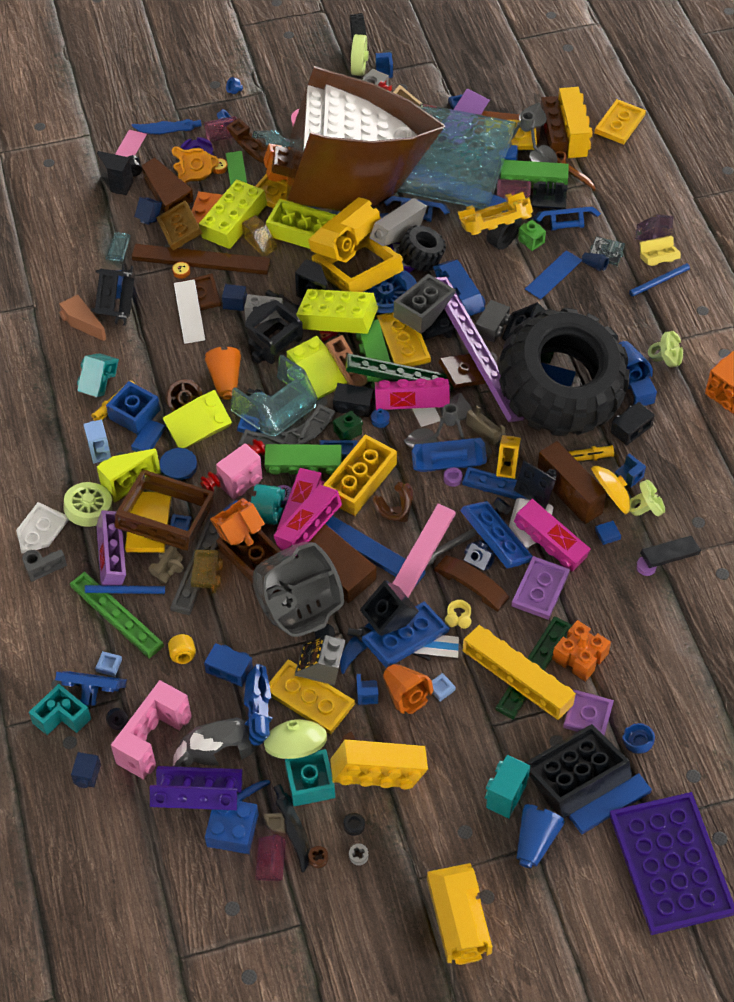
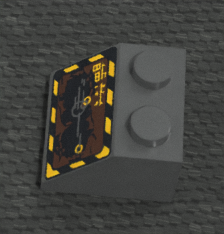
M325 635L303 644L295 676L335 685L345 640Z

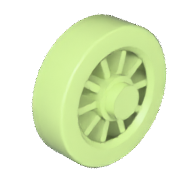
M355 34L351 50V74L363 76L365 74L366 61L369 58L367 36Z
M93 482L78 483L69 488L65 493L64 513L71 522L79 526H96L102 510L112 511V496L100 484Z

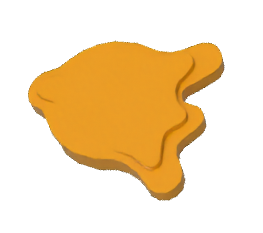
M178 146L172 148L173 156L180 160L173 165V168L178 173L177 177L185 184L190 181L206 179L219 165V159L210 153L208 154L204 149L192 148L184 150Z

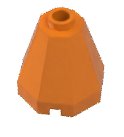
M398 664L388 666L384 671V682L396 709L400 713L405 714L404 711H406L408 714H413L426 705L428 701L426 696L428 693L431 695L434 691L432 680L427 675Z

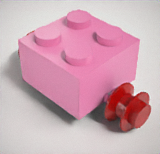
M254 439L253 445L245 443L216 464V474L208 472L207 478L201 477L202 482L200 484L202 488L213 492V487L221 488L233 500L238 496H242L249 488L258 484L262 479L261 458L259 454L265 455L264 443Z

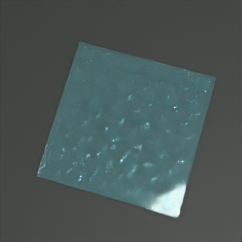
M420 103L419 107L443 123L445 128L399 188L398 192L466 206L472 205L480 209L489 207L516 127V122Z

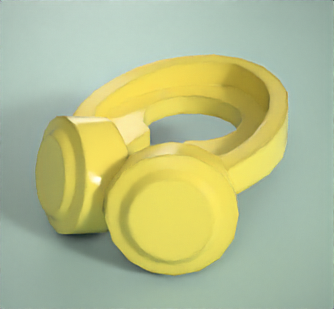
M464 600L451 602L447 609L445 623L449 627L458 625L463 629L468 628L471 625L470 605ZM462 608L465 612L461 613V616L458 617L454 609Z

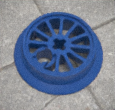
M404 270L364 292L374 293L378 306L376 315L393 313L394 301L417 282L410 273Z

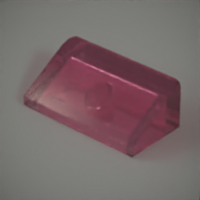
M236 116L204 122L207 140L213 142L233 138L227 130V125L235 121Z
M498 179L496 196L505 199L506 194L511 193V195L524 192L525 198H530L531 181Z
M277 834L259 838L256 880L281 881L283 879L286 840Z

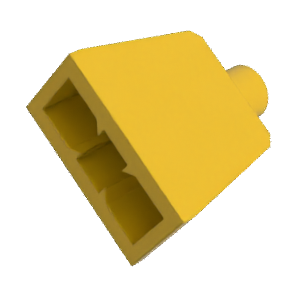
M502 435L496 476L515 479L520 437ZM504 462H511V465L506 466Z

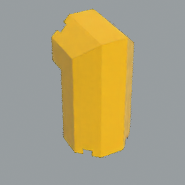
M358 197L308 239L311 252L345 263L348 262L356 254L355 246H358L363 239L371 234L375 222L381 219L377 208L373 209L370 206L372 205L370 200Z
M471 863L427 872V882L447 963L451 964L452 960H455V963L458 965L476 962L482 959L481 954L486 952L487 956L492 953V944L481 899H476L479 893V886L475 871L471 868Z

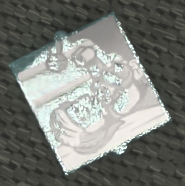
M596 236L594 244L591 245L590 253L605 254L609 258L608 264L618 266L620 258L623 257L625 243Z

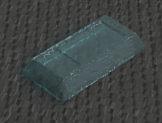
M115 232L106 260L123 262L131 235Z

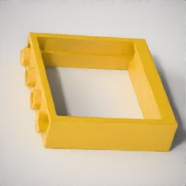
M371 234L363 239L358 246H355L354 250L358 251L366 247L385 261L353 278H350L332 264L338 260L317 253L311 256L313 262L322 266L325 278L342 291L364 292L404 271L402 256L390 247L382 246L370 239Z

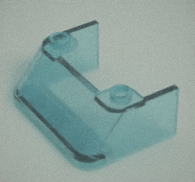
M283 355L279 356L277 378L287 385L271 397L263 392H256L251 396H247L236 387L232 390L231 411L268 436L280 434L317 405L318 398L306 371Z

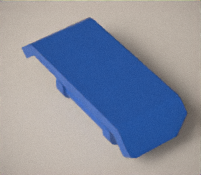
M391 196L384 204L389 206L395 201H401L402 206L411 198ZM418 200L429 206L428 213H425L423 220L428 222L432 220L434 207H440L445 215L451 213L443 203Z
M594 207L537 212L532 220L539 223L544 216L550 215L551 230L572 227L583 228V212H589L595 217H598L601 213ZM578 212V220L556 222V214Z
M481 438L415 444L412 449L413 469L415 471L428 472L447 470L453 467L480 466L487 462L485 442Z

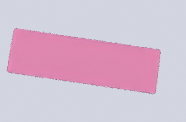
M129 130L115 154L125 157L136 155L147 134Z

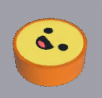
M218 158L219 165L212 172L223 174L228 169L227 161Z
M178 262L173 265V275L176 278L184 279L190 275V266L186 262Z

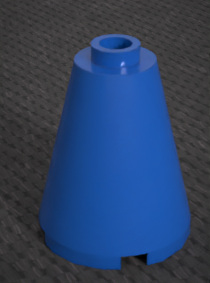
M622 341L618 343L625 347L628 356V365L626 369H629L628 389H630V383L652 377L653 368L650 362L630 342Z
M526 804L522 811L516 858L520 861L519 864L521 866L531 869L532 866L539 864L564 826L565 821H563L564 819L550 810H537L538 806Z

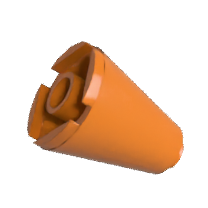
M221 347L211 349L205 354V362L218 396L224 400L232 399L237 393L241 362L240 351L234 347H227V350H221Z

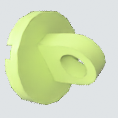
M674 331L664 332L661 342L654 343L648 349L649 357L653 361L664 360L669 367H677L683 360V349L679 346V343H681L680 337Z
M650 480L640 482L642 493L630 499L629 511L635 516L642 515L649 510L656 516L664 514L665 506L663 500L655 494L657 489Z

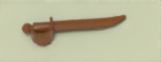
M564 151L556 152L557 163L567 164L566 153ZM569 165L568 173L595 191L592 181Z

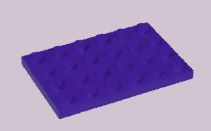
M692 792L610 811V818L651 935L734 916L733 899Z

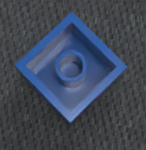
M130 381L106 405L110 420L137 435L145 424L161 411L158 396Z
M237 801V810L212 809L205 834L207 847L250 854L259 815L257 804Z

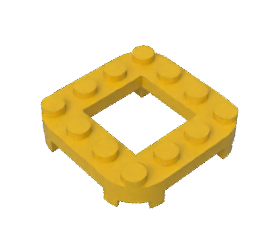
M524 192L515 195L510 193L505 195L506 202L477 211H475L472 205L468 206L466 210L458 211L461 225L466 232L476 235L486 228L488 230L496 229L502 223L508 225L514 223L515 219L521 218L524 220L531 218L533 209L530 198H525Z

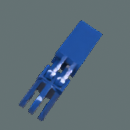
M256 664L246 676L244 705L249 709V719L244 725L249 726V740L254 746L261 745L270 735L269 723L273 719V717L268 716V702L271 699V690L267 670L261 664Z

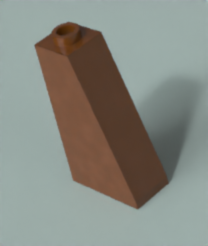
M155 157L141 165L143 178L156 201L162 203L161 209L163 213L185 200L188 205L194 201L192 189Z

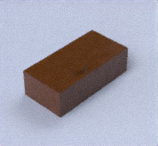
M558 441L539 452L537 468L543 472H547L549 469L556 471L557 477L553 492L584 524L603 514L607 492Z
M326 524L309 541L320 546L331 559L339 575L344 600L347 603H350L376 580L377 567Z
M261 530L255 534L249 532L254 541L251 546H247L245 541L238 545H230L221 537L218 538L216 541L220 551L252 583L255 568L261 562L281 551Z

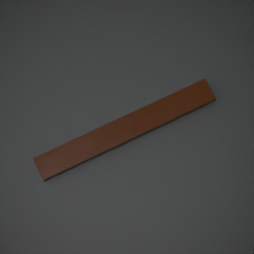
M135 244L132 253V260L171 265L178 262H186L190 267L268 275L271 259L266 257L182 248L172 250L171 247Z

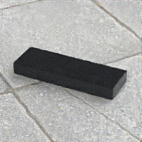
M691 535L644 548L640 554L648 567L653 568L699 555L701 549Z

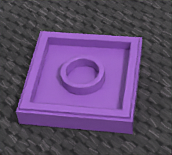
M574 689L573 692L576 693L574 705L567 711L563 728L579 732L593 724L605 736L614 700Z

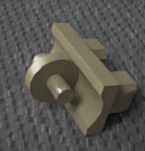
M170 546L168 549H165V553L159 552V563H152L149 567L152 576L157 577L160 583L166 584L174 572H182L184 568L181 564L183 556L177 551L176 547Z

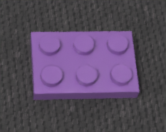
M533 556L511 606L549 620L568 578L570 569Z

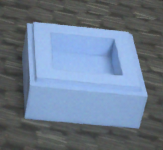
M102 651L95 667L96 672L115 677L122 657Z
M443 673L432 680L434 690L432 694L439 701H442L456 690V687Z

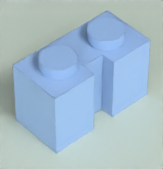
M102 419L83 424L93 464L111 458Z

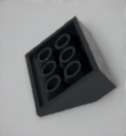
M593 724L525 762L530 765V778L548 805L562 818L569 816L632 778L630 761Z

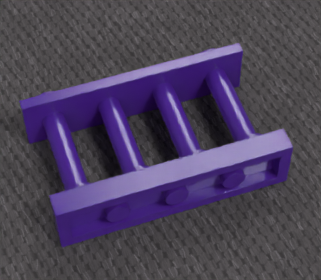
M158 766L156 769L157 785H150V807L237 810V792H242V769Z

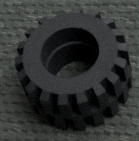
M424 225L410 227L399 245V254L405 260V263L419 271L434 270L433 266L439 264L446 250L445 240L442 239V236L436 230L424 227Z

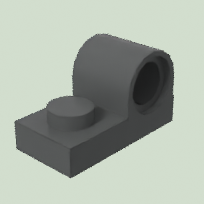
M28 550L22 557L31 582L67 566L62 550L51 552L43 558L38 551Z

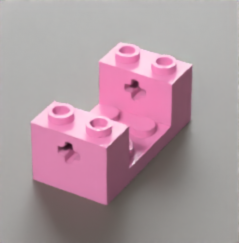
M159 680L111 744L116 764L143 780L147 774H151L155 769L156 762L152 746L146 742L147 735L157 727L159 720L179 731L183 725H187L191 719L188 696Z

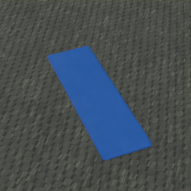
M565 251L531 282L525 290L542 299L582 259Z

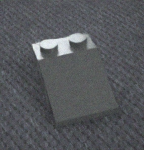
M427 274L394 301L393 317L417 332L422 333L434 323L454 296L456 290Z

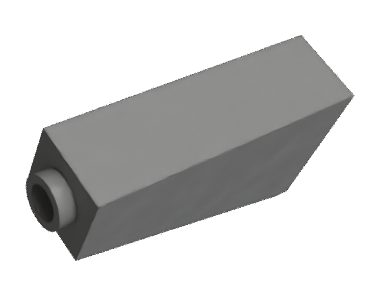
M415 198L409 200L375 222L370 239L382 246L402 241L410 227L421 225L427 205Z

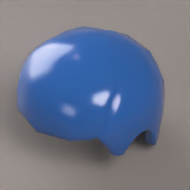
M638 723L628 728L626 727L622 739L629 751L634 754H643L653 747L655 734L649 726Z

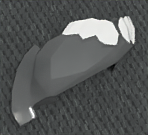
M235 717L196 726L184 736L174 754L173 767H187L193 762L203 765H219L213 754L224 747L238 745L242 760L250 756L257 746L251 744L249 740V726L244 725L246 722L244 719Z

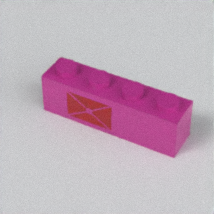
M420 378L416 379V381L400 379L393 382L388 380L375 382L376 410L444 407L450 404L449 381L444 378H435L434 380Z
M299 468L277 530L280 529L319 484L324 485L321 472Z
M319 484L273 535L277 547L280 550H285L292 545L309 542L342 505L338 490Z
M531 499L516 514L514 519L516 526L530 535L534 542L539 543L549 555L554 556L563 567L570 569L571 572L587 558L591 549L535 500Z

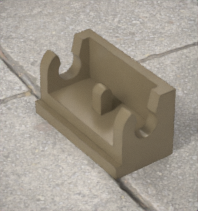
M477 405L475 412L471 409L467 412L466 425L493 446L501 440L502 435H506L505 427L500 425L499 428L481 413V408Z

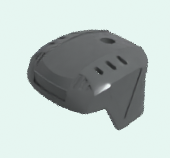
M302 542L292 545L261 562L253 572L254 592L264 614L274 625L290 636H303L324 628L330 616L344 604L343 588L337 570L329 556L316 543ZM316 600H319L320 606H317ZM307 604H309V607H310V610H311L310 613H308V610H307V607H306ZM297 609L300 611L301 618L298 617Z

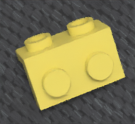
M671 235L640 242V258L647 265L655 266L661 262H673L675 259L681 258L680 251L674 247Z

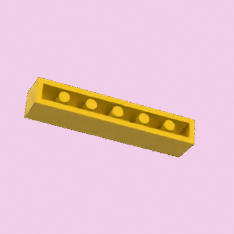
M478 625L464 638L462 650L464 653L557 720L574 705L576 693L570 687L563 685L553 675L546 673L538 664L532 663L521 652L511 648L504 640L494 636L490 630Z

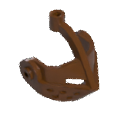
M397 482L394 487L400 495L401 506L391 507L386 504L382 496L376 495L373 497L374 505L381 516L393 521H408L413 500V490L408 483Z

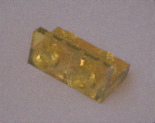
M195 550L191 587L211 588L212 594H216L217 587L221 585V575H218V572L223 568V558H219V551Z

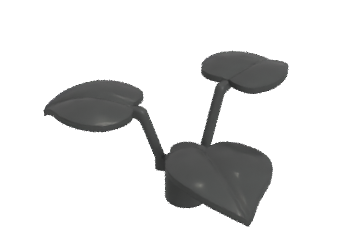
M539 102L529 106L520 113L519 122L511 136L503 129H494L482 137V141L489 148L501 151L511 147L512 142L510 140L514 138L520 127L525 132L531 130L534 150L530 152V160L533 162L557 163V155L551 147L541 145L537 148L534 127L543 126L547 120L546 114Z
M461 393L450 399V404L441 408L442 418H440V424L435 434L430 429L419 428L411 432L404 439V443L413 449L415 444L438 442L436 438L439 436L443 423H446L447 426L457 424L461 439H465L460 420L467 419V412L470 409L472 410L470 404ZM485 442L486 456L489 458L492 455V450Z

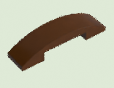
M240 118L227 125V130L236 142L254 159L264 164L263 159L267 146L250 132V127Z
M446 555L434 568V571L448 580L453 578L481 596L482 602L497 612L510 597L491 578L460 559Z

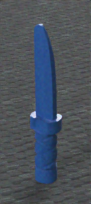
M270 781L257 782L242 790V792L237 793V801L242 802L246 797L269 785Z

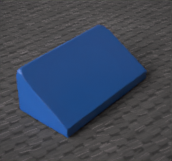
M541 363L546 374L555 382L565 386H573L576 371Z

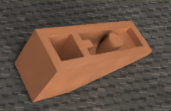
M79 295L59 303L61 309L59 314L63 321H67L71 327L102 341L106 340L104 327Z
M343 335L325 344L348 385L363 386L369 383L365 375L346 371L347 353H353Z

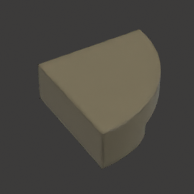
M282 813L264 814V821L268 829L277 835L286 836L285 819Z

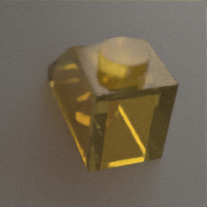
M255 215L242 223L243 237L260 254L266 256L278 249L267 225Z

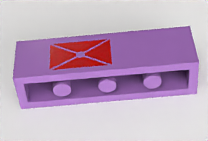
M102 510L96 524L101 585L122 586L126 577L122 530L115 528V511Z

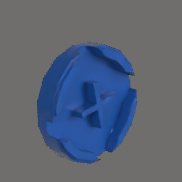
M174 448L165 452L159 463L163 476L178 481L191 478L197 470L196 456L186 448Z

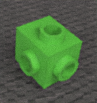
M533 220L519 227L518 240L531 251L545 243L546 231Z

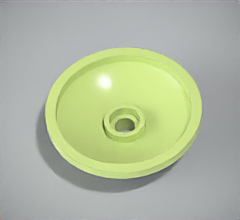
M301 719L289 720L270 730V735L264 741V747L270 755L277 758H301L320 750L327 741L326 730L316 722Z

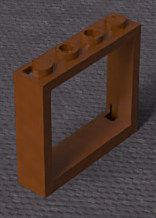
M142 469L115 514V528L188 551L213 506L214 492ZM144 488L202 506L189 531L130 513Z

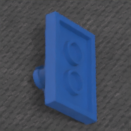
M72 671L56 672L55 678L57 681H62L61 685L79 686V684H82L80 701L85 705L90 704L91 706H96L99 687H102V691L106 692L119 691V688H126L127 679Z

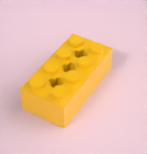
M579 87L559 88L558 100L568 138L567 157H587L588 150L591 149L590 138L593 133L592 128L589 127V116H586V105H583V93H580Z
M365 434L323 486L338 490L342 502L340 509L356 516L397 465V451Z
M344 740L330 759L332 782L342 785L360 784L364 787L375 785L382 788L400 787L406 790L413 788L428 770L425 746Z

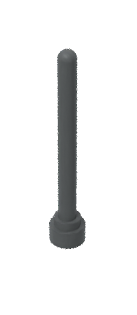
M473 528L437 547L427 566L434 563L437 556L479 533Z

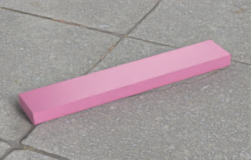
M437 504L392 583L399 586L408 598L456 514L454 510L441 504Z

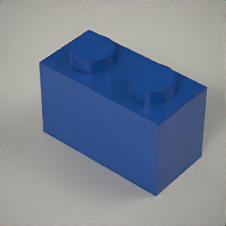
M216 643L204 662L206 673L243 687L246 676L253 668L252 657L247 653H239L227 645L221 646Z

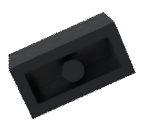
M337 383L333 398V410L339 413H348L352 410L357 416L369 417L374 400V388Z
M637 402L635 405L629 406L623 414L617 415L612 420L611 433L627 446L653 426L655 414L640 402Z

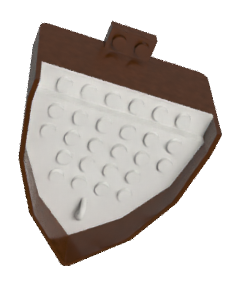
M314 66L292 129L290 150L286 147L275 146L271 172L288 177L287 201L306 206L342 211L360 197L370 200L372 203L370 206L373 208L396 194L445 128V125L409 99L373 83Z

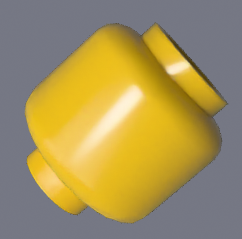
M178 634L168 642L169 655L173 662L187 664L194 659L196 655L195 644L189 635Z

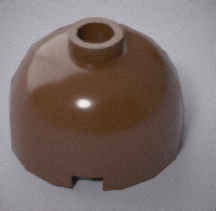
M177 380L169 385L166 391V405L174 412L202 396V389L192 380Z

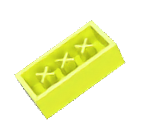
M236 179L200 221L199 227L202 231V238L231 249L251 225V222L266 207L265 190Z
M279 199L266 221L267 236L310 249L308 239L335 217L336 214Z
M307 289L296 315L302 321L304 330L368 334L378 306L374 293Z

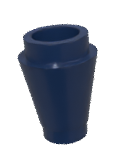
M585 252L582 256V262L598 271H604L608 266L609 258L605 254Z

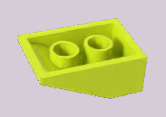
M318 336L286 351L288 367L316 400L334 392L337 383L347 384L328 348Z
M215 390L196 398L162 418L178 448L190 447L229 428L232 423Z
M155 448L112 456L97 466L100 484L110 492L114 503L128 494L142 469L156 474L161 473L158 454Z

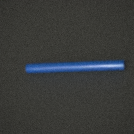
M686 263L630 290L629 294L631 297L640 294L689 270L690 266Z
M85 585V593L165 594V586Z

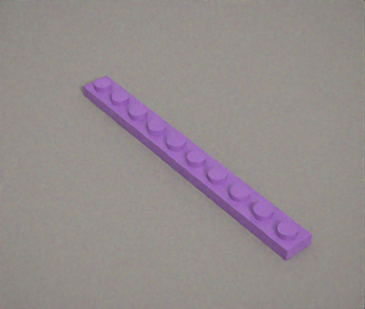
M437 277L438 280L452 287L447 277ZM455 293L444 308L508 422L523 420L524 417L516 416L510 408V400L503 396L499 382L498 365Z

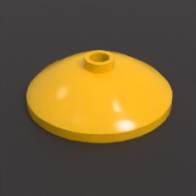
M593 466L591 470L611 499L625 515L629 513L630 499L625 488L628 484L621 475L617 477L609 469Z

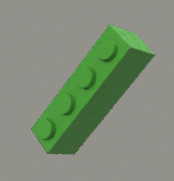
M502 160L500 186L533 188L534 183L539 181L546 182L545 188H547V182H549V189H552V182H554L555 189L556 183L568 184L569 164Z
M379 319L373 320L368 334L355 333L356 341H360V344H358L360 355L363 354L367 358L390 362ZM366 375L367 382H371V386L374 389L375 382L386 380Z
M266 444L264 465L266 473L274 475L280 473L296 475L299 468L332 475L342 463L341 445Z

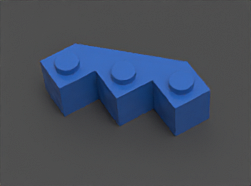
M458 259L433 266L436 277L448 278L469 316L484 311L485 299Z

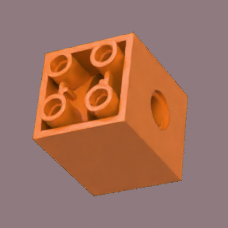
M734 351L711 369L705 394L711 399H714L733 414Z

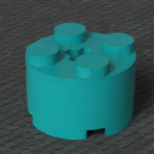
M256 484L253 491H257L255 497H251V503L254 504L265 524H278L284 508H281V503L285 498V489Z

